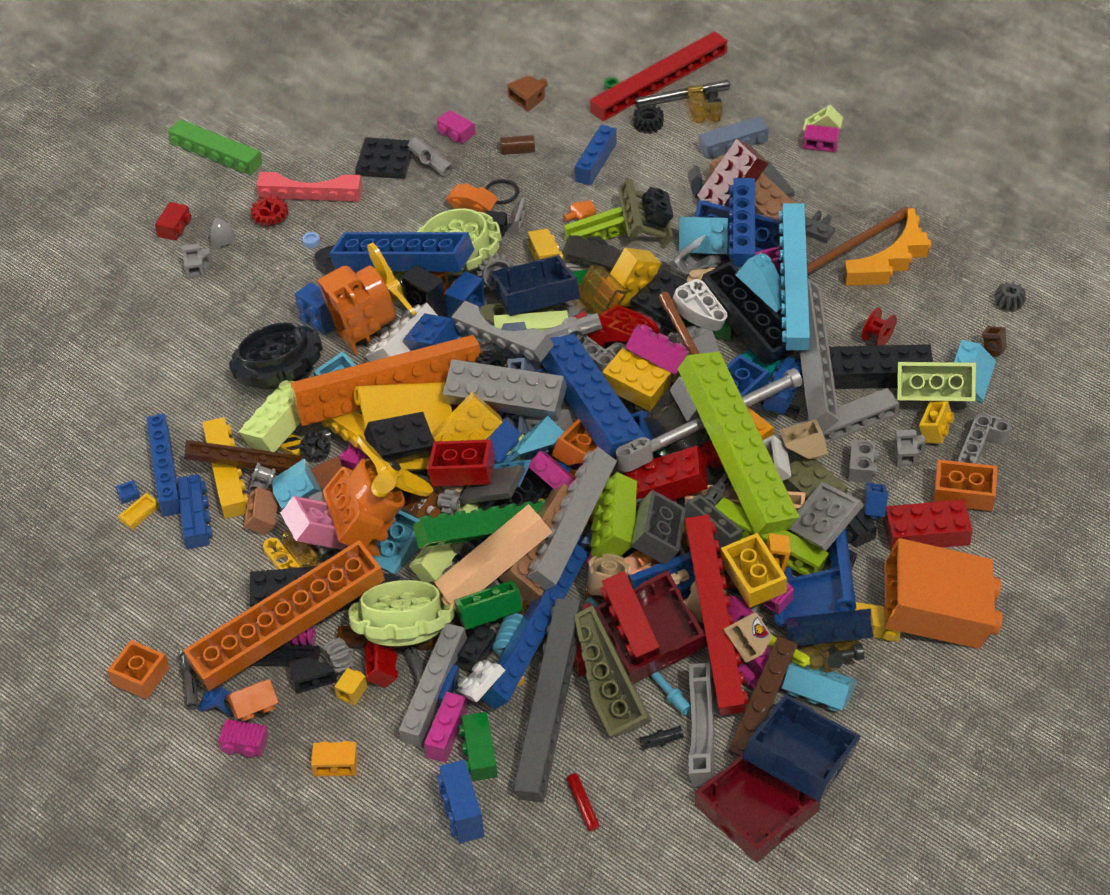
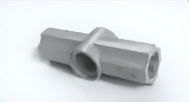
M414 137L410 140L408 144L409 150L417 155L423 164L430 165L444 177L452 172L453 164L444 158L438 149H433L419 137Z
M595 313L580 319L568 317L561 325L543 331L550 338L575 334L580 340L584 334L602 329L598 314Z

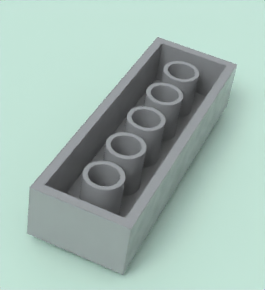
M452 359L443 396L448 404L460 405L473 391L494 411L537 418H545L548 415L552 420L558 421L567 385L564 376Z

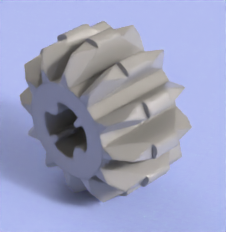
M340 637L334 638L324 644L323 654L328 665L334 667L335 674L344 673L347 668L351 669L354 662L351 651L343 639Z

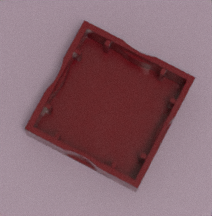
M668 570L633 589L659 645L660 654L650 659L645 657L644 661L637 664L635 659L631 660L626 648L628 642L627 640L622 641L617 626L620 624L618 621L614 622L610 614V602H604L594 607L633 683L708 647L704 632L693 613L685 605L681 592Z
M742 754L729 768L715 775L695 791V806L755 863H758L819 812L820 801H816L743 759Z

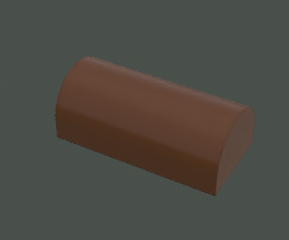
M534 135L500 138L502 155L535 152Z

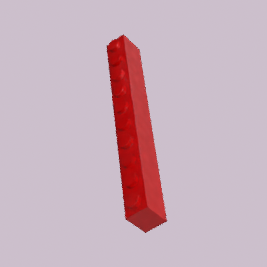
M716 31L704 36L591 98L590 112L604 122L636 104V98L652 95L726 54L728 40Z
M709 514L685 518L720 716L745 712V704H749L747 691L742 692L741 687L742 684H745L743 671H738V665H741L740 654L735 652L734 644L724 631L726 627L734 622L732 614L727 612V608L730 607L729 595H724L723 589L727 588L725 576L721 577L720 570H723L722 558H717L716 553L720 552L718 539L714 540L713 534L716 533L715 521H710Z

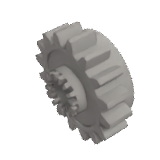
M495 253L494 257L488 254L489 259L483 258L484 263L478 264L481 270H478L477 274L483 278L484 288L487 287L489 292L493 289L490 272L515 266L514 263H511L512 260L510 258L506 259L505 254H502L501 257H499L498 253Z

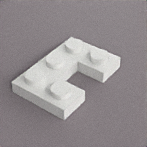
M486 660L479 661L473 666V672L458 683L459 688L456 692L469 700L478 702L504 673L505 669L500 664L493 663L492 665Z

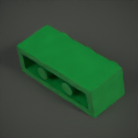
M513 580L454 600L458 619L465 630L476 628L481 624L493 622L523 610L520 591Z
M487 712L463 715V724L459 725L460 737H465L462 749L463 755H468L469 760L465 762L468 772L471 773L472 781L498 777Z

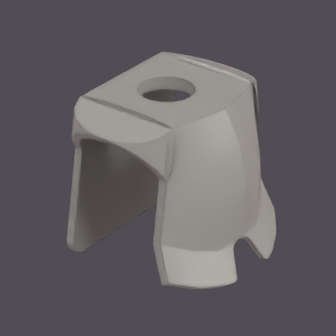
M705 235L689 243L680 250L674 259L686 277L689 276L691 270L718 267L716 264L721 263L718 254L708 255L700 262L693 260L689 255L691 251L700 246L706 237Z

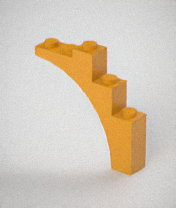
M915 208L907 209L906 228L894 244L872 256L845 260L844 277L846 286L889 284L890 277H893V271H908L912 258L927 257L928 250H931V240L928 239L927 232H922L921 227H918L919 215H916Z

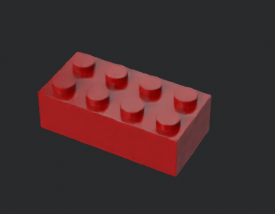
M698 446L655 458L651 462L632 471L624 472L625 476L637 481L636 500L644 499L652 490L670 500H674L708 489L706 462Z
M964 499L886 506L883 522L890 551L898 538L941 548L967 546L971 543L973 529Z
M622 571L602 580L601 594L605 603L610 602L611 604L609 610L613 621H618L620 624L617 626L622 641L627 640L628 642L626 648L630 659H635L637 664L644 661L645 657L650 659L660 654L659 645L626 572Z

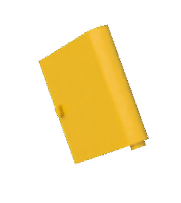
M445 382L356 386L354 389V400L356 405H361L365 429L368 422L424 412L433 436V432L452 413L451 404H448L443 396ZM430 457L400 462L398 464L401 466V469L407 471L427 470Z

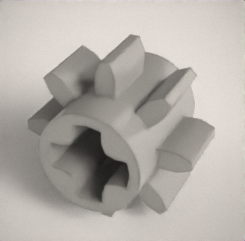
M445 489V493H440L438 496L437 506L442 508L441 512L453 514L454 510L458 511L460 508L461 496L457 495V491Z

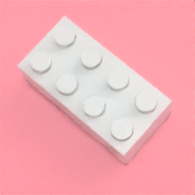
M425 303L421 306L417 304L414 306L413 309L417 312L415 316L408 310L404 311L401 314L402 318L396 320L390 326L392 329L384 332L379 337L381 340L368 348L369 352L365 357L369 362L409 352L410 349L404 340L405 336L424 313L437 315L429 304Z

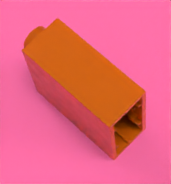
M898 538L885 560V628L980 649L990 634L997 635L999 633L1003 620L1002 612L995 610V601L1001 590V579L993 576V559Z

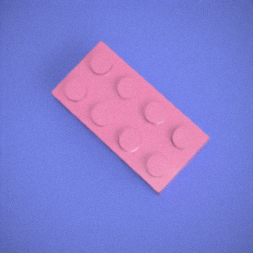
M293 496L282 510L281 515L285 520V524L289 527L296 541L340 550L349 547V545L338 541L325 502Z

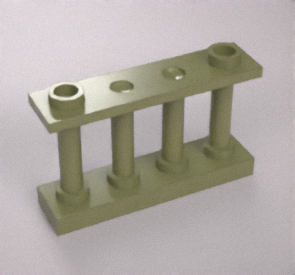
M626 178L618 191L628 237L635 239L638 233L643 232L658 237L661 248H665L673 238L670 222L665 228L657 226V229L644 226L642 221L648 222L646 221L645 214H641L639 209L644 211L643 203L637 200V198L642 199L644 192L635 190L633 179Z

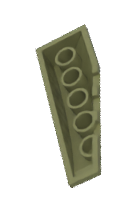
M592 605L575 614L574 617L581 643L583 661L585 662L586 676L590 686L591 699L609 737L632 732L652 722L594 606Z

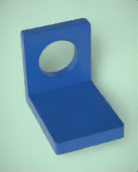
M223 686L205 692L198 710L202 712L218 707L228 716L234 717L232 710L228 709L224 703L226 695L231 692Z

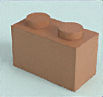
M257 487L248 496L245 528L264 536L275 528L277 523L275 518L279 504H277V499L272 492Z

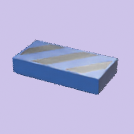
M453 665L446 677L438 697L439 707L446 692L454 694L460 678L458 665Z

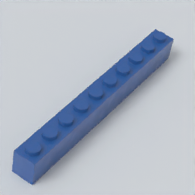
M576 544L557 584L548 590H544L541 597L530 603L497 664H500L505 671L481 697L494 710L509 702L541 643L548 625L551 624V609L555 606L556 598H565L588 556V553L578 544Z

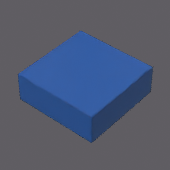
M134 480L116 486L122 504L140 498Z

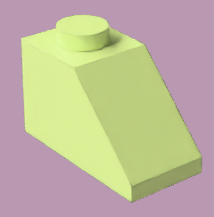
M828 105L805 119L802 130L805 132L807 124L822 127H838L841 129L843 117L831 105Z

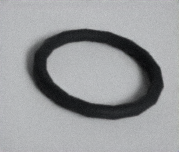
M497 179L486 185L485 189L488 190L496 183L504 182L513 185L516 190L513 197L507 200L496 201V204H507L515 200L519 194V187L516 183L507 179Z

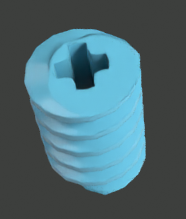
M515 613L504 616L498 635L493 643V650L498 656H502L523 615Z

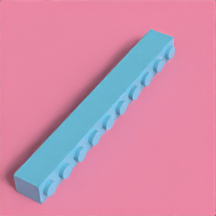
M783 203L782 211H779V222H782V224H779V234H783L779 240V247H783V250H780V261H783V263H780V274H784V276H781V287H784V290H781V301H785L781 305V314L785 315V317H782V328H785V331H782V342L786 343V350H809L804 203Z

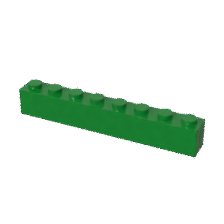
M546 499L540 500L536 504H532V501L522 503L521 506L509 504L504 506V508L493 506L485 511L482 508L472 510L471 513H466L463 510L454 513V515L442 513L434 518L431 515L420 517V521L413 525L418 548L487 539L528 504L538 514Z

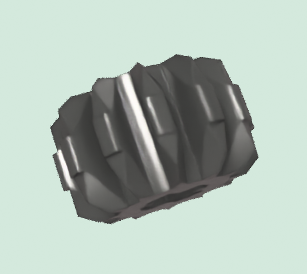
M1008 282L1000 284L994 295L996 305H999L1000 309L1005 308L1006 311L1011 309L1015 312L1016 309H1021L1026 301L1025 289L1021 288V284L1015 285L1014 282L1012 284Z

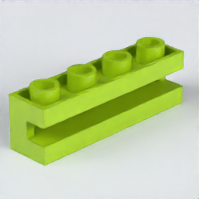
M622 206L564 225V238L573 251L581 249L584 240L588 237L597 236L608 240L627 233Z

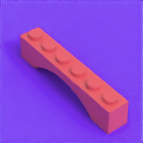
M260 172L256 185L259 198L264 196L269 198L272 195V198L279 196V199L360 202L362 193L361 175H342L328 181L306 183L290 180L277 172Z

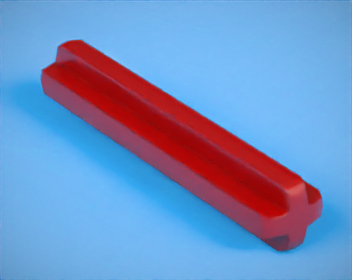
M578 774L568 775L567 782L588 830H597L599 828L598 819Z

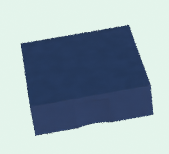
M559 254L490 272L494 292L509 316L580 298L577 278L566 267Z
M784 694L773 708L770 717L762 722L749 738L742 758L819 802L852 757L861 736L819 715L808 706Z

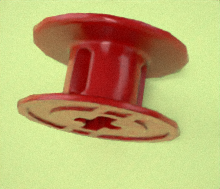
M879 307L874 309L864 324L861 334L862 340L866 341L874 335L877 337L876 346L885 345L895 329L896 315H891L885 321L881 319L882 309Z

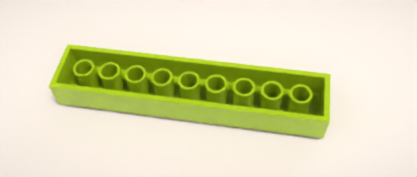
M720 351L687 355L678 367V371L755 534L761 535L790 529L798 520L799 515Z

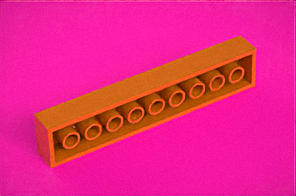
M474 335L291 382L297 416L302 426L360 411L361 405H356L354 400V389L356 386L446 383L452 359L477 363L476 358H480L479 354L481 353L480 344Z
M358 540L183 650L184 654L208 691H211L358 598L368 589L385 581L382 568L362 542Z

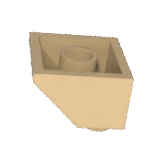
M817 419L779 429L785 447L808 459H819L828 454L824 435Z

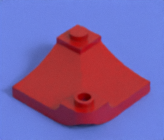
M615 305L599 314L602 329L590 332L587 336L598 345L604 346L610 341L628 342L638 324L650 327L652 332L656 334L660 333V329L649 317L620 305Z

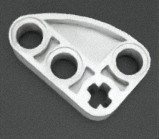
M695 279L679 286L673 295L672 300L677 312L689 322L713 331H718L722 328L727 318V312L702 280Z

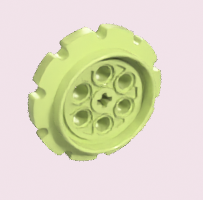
M452 209L439 213L428 220L417 231L469 233L475 250L461 272H447V275H460L464 271L471 272L479 268L478 264L484 263L483 258L487 260L489 259L488 254L493 256L500 247L499 241H501L498 223L493 222V218L490 215L471 209Z
M399 580L383 583L368 589L363 593L359 602L351 605L348 614L351 629L358 634H364L369 641L384 646H407L435 637L445 627V623L453 620L455 612L454 605L449 603L447 607L440 597L438 588L423 581Z

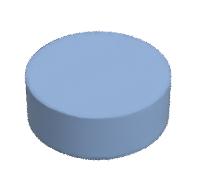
M315 232L304 234L302 237L303 245L306 248L317 247L320 244L319 235Z

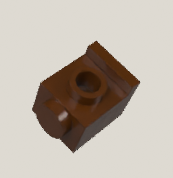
M987 326L982 333L984 348L991 356H999L1007 348L1006 327Z

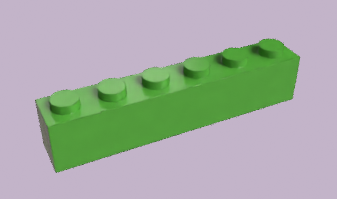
M180 119L168 130L171 144L248 175H252L263 164L259 150Z

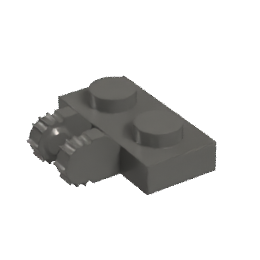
M818 210L814 214L813 219L805 217L806 236L827 243L835 233V227L829 226L832 215L827 214L823 223H821L819 220L822 217V212Z

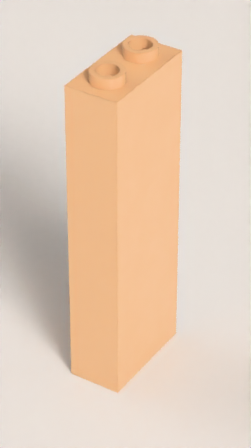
M528 504L434 582L438 587L442 601L447 607L449 603L454 605L456 610L455 599L485 589L549 536L552 531Z

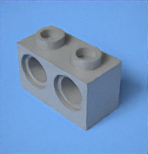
M852 439L848 481L872 483V476L877 474V464H874V461L878 459V449H875V441Z

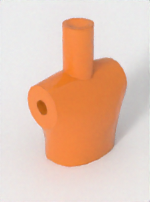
M590 200L575 202L569 207L571 213L564 215L563 218L566 222L574 218L581 220L596 215V207Z

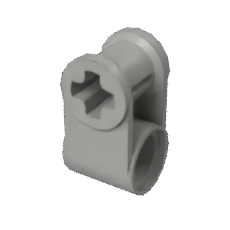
M257 462L248 492L251 494L257 487L267 490L276 469H268L260 466V463Z

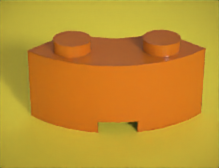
M459 184L454 186L446 200L454 209H471L486 214V211L492 209L498 198L483 187L476 188L472 187L471 184Z

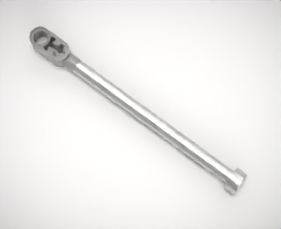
M795 368L784 372V377L742 396L746 407L788 387L793 390L801 386L802 378L800 373ZM701 417L652 440L641 437L617 448L616 456L619 469L623 472H629L653 460V452L705 428Z

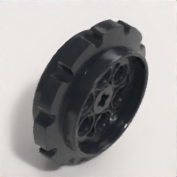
M288 322L275 323L262 327L245 337L232 354L233 360L229 362V367L233 378L238 379V382L242 385L264 390L277 389L284 380L298 381L306 376L321 357L320 351L323 350V345L319 334L314 333L313 329Z

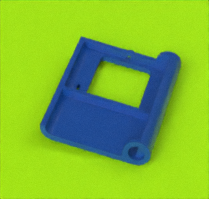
M846 528L829 547L831 569L793 577L792 569L786 566L784 574H786L787 582L794 589L793 600L783 609L780 615L774 612L775 623L778 626L787 627V621L790 617L852 611L856 609Z

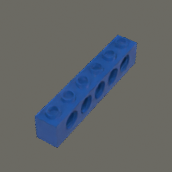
M734 178L733 185H730V196H733V198H730L729 208H733V210H730L729 221H733V223H729V233H733V235H729V246H733V248H729V259H733V264L736 267H742L749 258L755 256V178Z
M164 413L148 416L146 419L161 513L163 517L180 514L178 484L166 415Z

